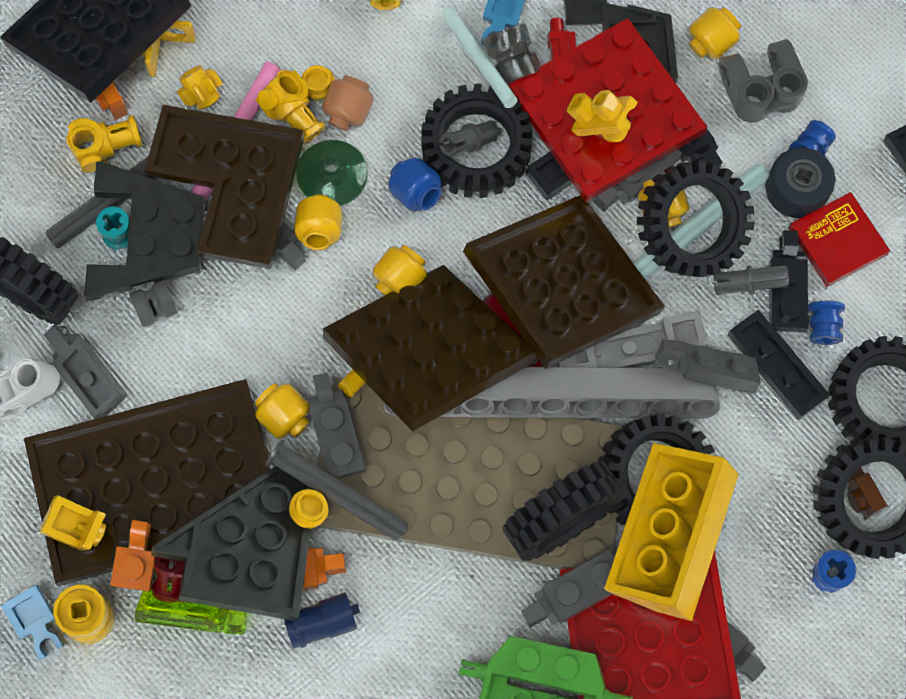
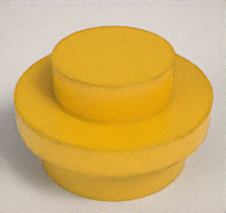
M320 65L309 67L301 76L309 88L307 97L312 100L325 99L331 82L335 80L333 73Z
M304 489L297 492L289 504L291 518L296 524L304 528H315L321 525L329 511L325 497L320 492L312 489Z

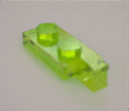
M151 590V592H142L135 610V622L195 631L244 634L248 622V613L189 602H162L152 595Z

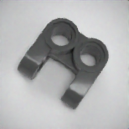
M788 39L768 45V59L774 75L768 77L750 76L740 54H733L719 59V72L734 112L741 120L754 123L762 120L768 113L775 111L788 113L799 106L807 89L808 79L795 49ZM781 86L789 87L793 92H786ZM747 96L757 97L761 102H753Z

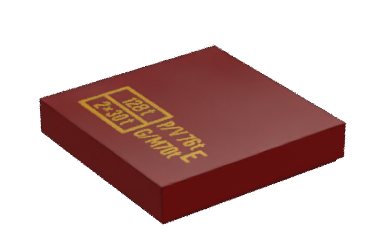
M852 192L794 221L788 227L789 231H798V245L802 251H806V257L826 287L878 261L890 252V249Z

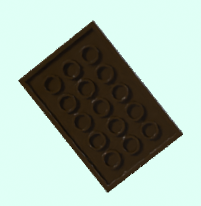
M246 379L24 438L42 522L54 496L57 495L89 510H98L105 513L102 523L106 525L103 537L97 546L92 545L90 550L80 551L45 535L54 580L58 587L112 572L117 546L129 548L132 520L151 524L146 551L152 552L155 544L270 470V467L265 465L268 459Z

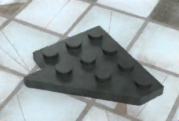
M274 466L155 544L151 556L184 562L178 597L180 601L296 621L299 618L311 528L301 527L293 521L289 513V504L297 492L312 488L277 466Z

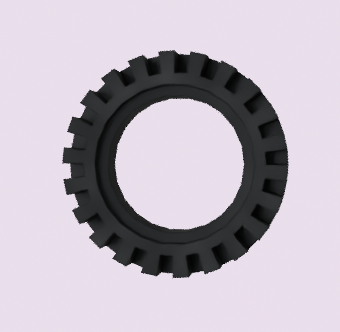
M474 84L473 91H467L466 85L458 86V94L454 95L451 89L445 92L444 101L437 98L433 102V110L428 109L421 129L423 161L438 173L441 178L442 187L447 183L449 185V192L457 194L459 189L464 190V197L472 198V192H479L480 198H486L490 190H493L494 194L497 195L502 193L504 185L511 188L515 184L516 177L521 178L524 174L525 166H528L531 155L533 129L532 124L529 125L528 113L526 111L521 112L522 105L518 100L513 107L506 108L490 85L488 92L481 91L482 84ZM471 114H481L494 118L505 128L510 139V146L505 156L497 163L484 168H469L459 164L451 156H446L440 149V146L444 145V143L440 142V138L454 121Z
M686 162L679 163L677 166H669L664 169L665 174H657L652 179L655 185L646 186L643 194L648 196L647 200L639 201L638 209L644 210L643 217H637V225L644 226V231L639 232L638 235L640 241H647L648 243L644 247L647 255H655V258L652 260L658 266H665L664 270L670 273L707 277V275L722 273L721 268L729 269L734 265L731 260L732 258L740 259L745 252L740 249V246H749L751 241L750 237L745 236L746 230H754L755 223L747 222V215L755 213L754 206L745 205V201L751 199L749 191H740L739 188L744 185L740 178H731L734 172L728 168L720 169L721 165L716 163ZM693 185H699L711 191L718 199L723 212L722 229L717 240L711 247L696 254L686 252L680 248L671 237L668 228V213L674 198L680 191Z
M1 237L0 296L9 299L13 305L20 306L25 312L32 313L41 320L44 319L47 323L60 325L78 299V291L72 287L69 281L62 279V275L52 271L51 267L45 262L41 263L33 254H27L23 251L22 247L17 244L12 245L9 240Z
M881 336L875 342H872L871 339L864 341L860 347H854L845 356L831 378L833 382L828 388V393L832 395L831 400L828 402L829 411L835 410L836 414L832 419L835 425L840 423L843 425L844 429L841 431V434L845 438L849 435L860 439H866V436H876L906 444V426L890 428L877 424L863 412L856 396L859 377L869 368L889 365L906 372V345L902 344L903 337L895 336L891 341H887V336Z
M656 414L629 422L610 436L612 440L606 442L602 448L606 452L605 456L599 457L598 463L601 461L606 463L625 491L622 501L616 504L612 511H609V514L616 512L619 515L616 521L620 525H626L635 498L628 480V466L633 452L641 444L651 440L661 441L669 444L671 447L699 453H714L715 451L711 444L707 446L702 444V441L706 438L702 431L692 432L695 425L689 421L679 423L680 417L674 415L665 418V414Z
M866 436V439L855 438L850 440L851 444L848 446L840 445L836 448L838 453L835 456L828 455L824 460L828 464L826 469H819L816 475L821 478L820 485H814L813 493L818 495V501H813L814 510L820 512L821 516L817 517L820 525L826 527L827 531L825 533L831 539L837 541V544L861 556L864 555L873 559H879V556L889 559L895 558L896 552L903 555L906 554V509L899 521L890 528L883 531L868 532L859 529L850 520L844 505V491L849 479L858 469L869 463L887 462L901 472L906 481V444L884 437Z
M604 461L594 462L590 466L585 465L577 473L573 471L565 479H558L553 482L552 487L549 489L544 488L538 492L539 496L530 498L525 502L524 507L518 508L513 513L514 515L506 520V524L502 527L503 532L522 561L537 559L545 553L548 554L554 551L557 546L565 545L572 537L575 539L581 535L580 532L584 529H589L595 525V521L603 519L607 512L612 511L616 504L622 501L625 491Z

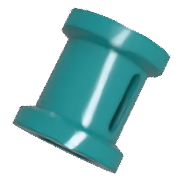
M119 207L103 209L96 218V226L99 233L103 236L104 244L113 250L126 249L128 247L130 220L127 213Z

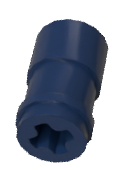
M346 592L320 600L317 604L300 609L299 618L296 621L284 619L293 649L298 647L304 648L307 647V644L328 637L331 639L357 630L353 615L359 614L360 609L358 603L350 606Z

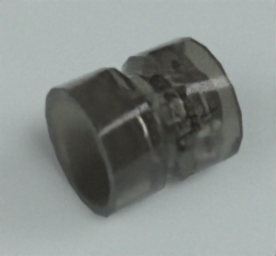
M525 23L499 31L483 39L489 58L496 60L495 68L507 85L519 78L540 71L541 64L537 53L529 49L532 39Z

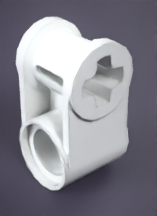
M24 358L0 372V421L9 420L22 414L30 406L54 393L60 380L57 369L50 364ZM37 372L36 381L33 383V377Z

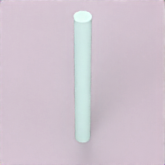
M453 7L446 8L442 16L503 105L506 108L513 107L517 103V98L455 9Z

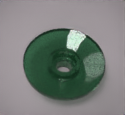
M325 140L312 145L302 154L297 165L296 178L301 192L306 197L321 194L343 206L355 200L362 193L367 183L368 169L363 155L357 148L344 141ZM331 164L338 166L334 172L326 171L325 167Z

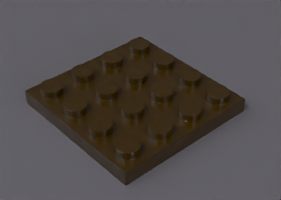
M581 195L468 242L463 250V253L527 344L536 351L535 355L545 369L659 315L665 308L659 297L588 201H584Z
M445 265L428 272L424 280L418 285L405 286L400 289L399 293L392 291L323 328V339L412 432L535 362L536 351Z

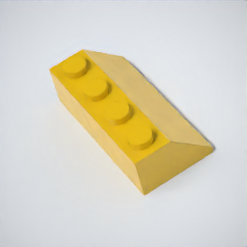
M653 443L604 588L607 592L653 611L692 621L739 475L724 457Z

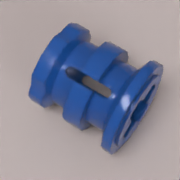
M811 120L805 130L798 136L797 141L790 144L789 149L806 147L817 150L825 156L829 146L836 139V135L833 129L824 122Z
M816 301L810 303L808 310L813 313V317L810 318V327L813 329V333L810 334L809 338L810 342L821 345H834L843 342V334L840 333V329L843 328V319L840 317V313L845 311V304L837 301Z
M831 550L824 553L813 567L812 581L820 591L834 593L851 584L856 575V565L847 553L840 550ZM835 567L839 573L830 578L826 572Z

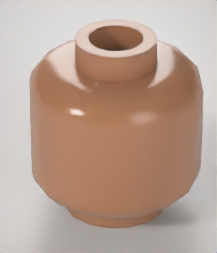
M344 75L343 79L333 80L322 104L323 112L330 117L328 123L344 131H348L350 126H362L374 100L372 93L368 91L370 85L348 75Z

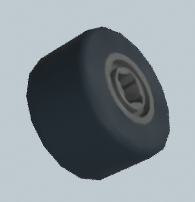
M806 147L791 148L782 153L770 169L765 185L767 198L772 206L783 215L802 218L823 207L828 201L836 181L834 167L827 157L817 150Z

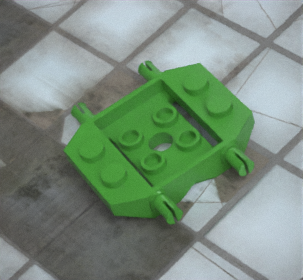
M510 636L488 663L482 664L462 659L460 664L464 668L459 667L460 676L481 679L483 686L479 699H570L508 685L509 679L585 695L584 699H633V696L612 693L606 688L598 658L595 654Z

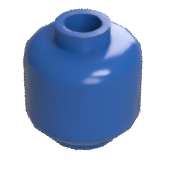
M406 159L405 161L398 162L392 168L388 182L389 192L406 209L414 212L428 210L438 202L441 196L442 182L440 176L422 159Z

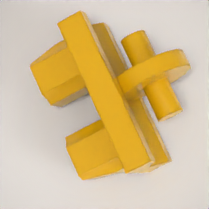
M610 90L600 91L593 100L585 93L575 94L567 108V112L576 120L571 130L577 136L602 134L608 142H620L626 137L631 127L626 116L630 110L636 107L638 102L632 96L616 97Z

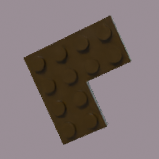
M163 105L145 166V172L150 177L214 188L197 249L200 256L271 269L305 134L302 129Z

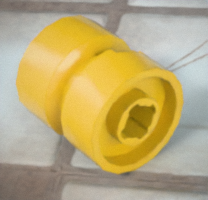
M74 585L66 588L59 594L54 603L53 610L57 626L65 634L81 644H94L102 641L110 633L114 625L115 614L111 604L96 589L88 585Z

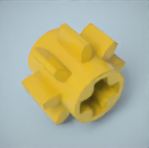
M197 65L179 77L183 87L176 92L185 106L189 105L191 107L195 104L198 110H202L215 103L221 96L216 88L221 86L223 82L214 69L208 68L204 70L201 65Z

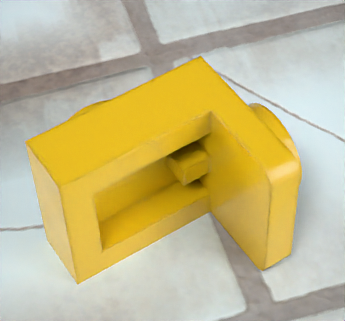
M57 495L54 496L38 532L80 551L90 550L92 545L97 546L103 537L106 525L102 523L105 513L98 510H89Z

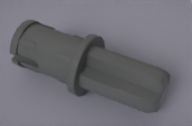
M492 120L477 125L472 123L465 124L458 131L443 134L440 142L450 141V143L441 145L440 149L449 157L466 150L469 152L478 151L482 145L496 141L497 136L501 135V128H498L496 122Z
M749 265L746 267V270L722 272L714 275V281L722 283L714 284L717 296L749 291V294L752 295L755 294V290L787 287L790 280L789 271L785 265L755 269Z

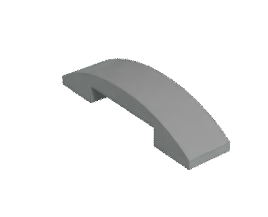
M695 311L662 318L661 323L628 329L559 362L558 366L639 368L656 364L655 354L663 339L699 346H708L700 313Z

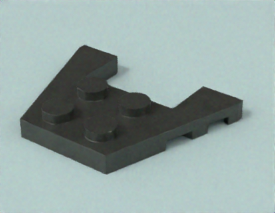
M563 0L566 25L601 23L602 30L605 31L628 18L674 82L677 83L678 71L671 14L627 4L626 8L607 3V0Z
M96 161L95 196L101 198H131L132 200L126 265L87 264L84 289L86 301L100 299L101 295L116 291L118 293L132 290L134 286L152 281L156 283L161 280L166 281L199 272L201 256L198 254L197 249L204 226V197L105 162Z

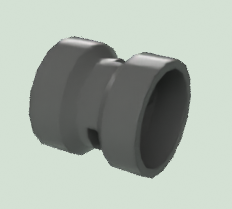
M164 280L154 283L149 290L143 291L139 289L129 293L143 328L154 324L156 318L161 316L169 318L178 314ZM150 299H152V302L155 306V309L153 310L148 301Z

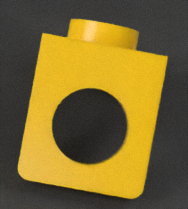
M176 21L169 29H180L185 33L176 34L167 30L142 54V57L145 58V64L150 77H156L161 40L195 42L196 36L191 22Z

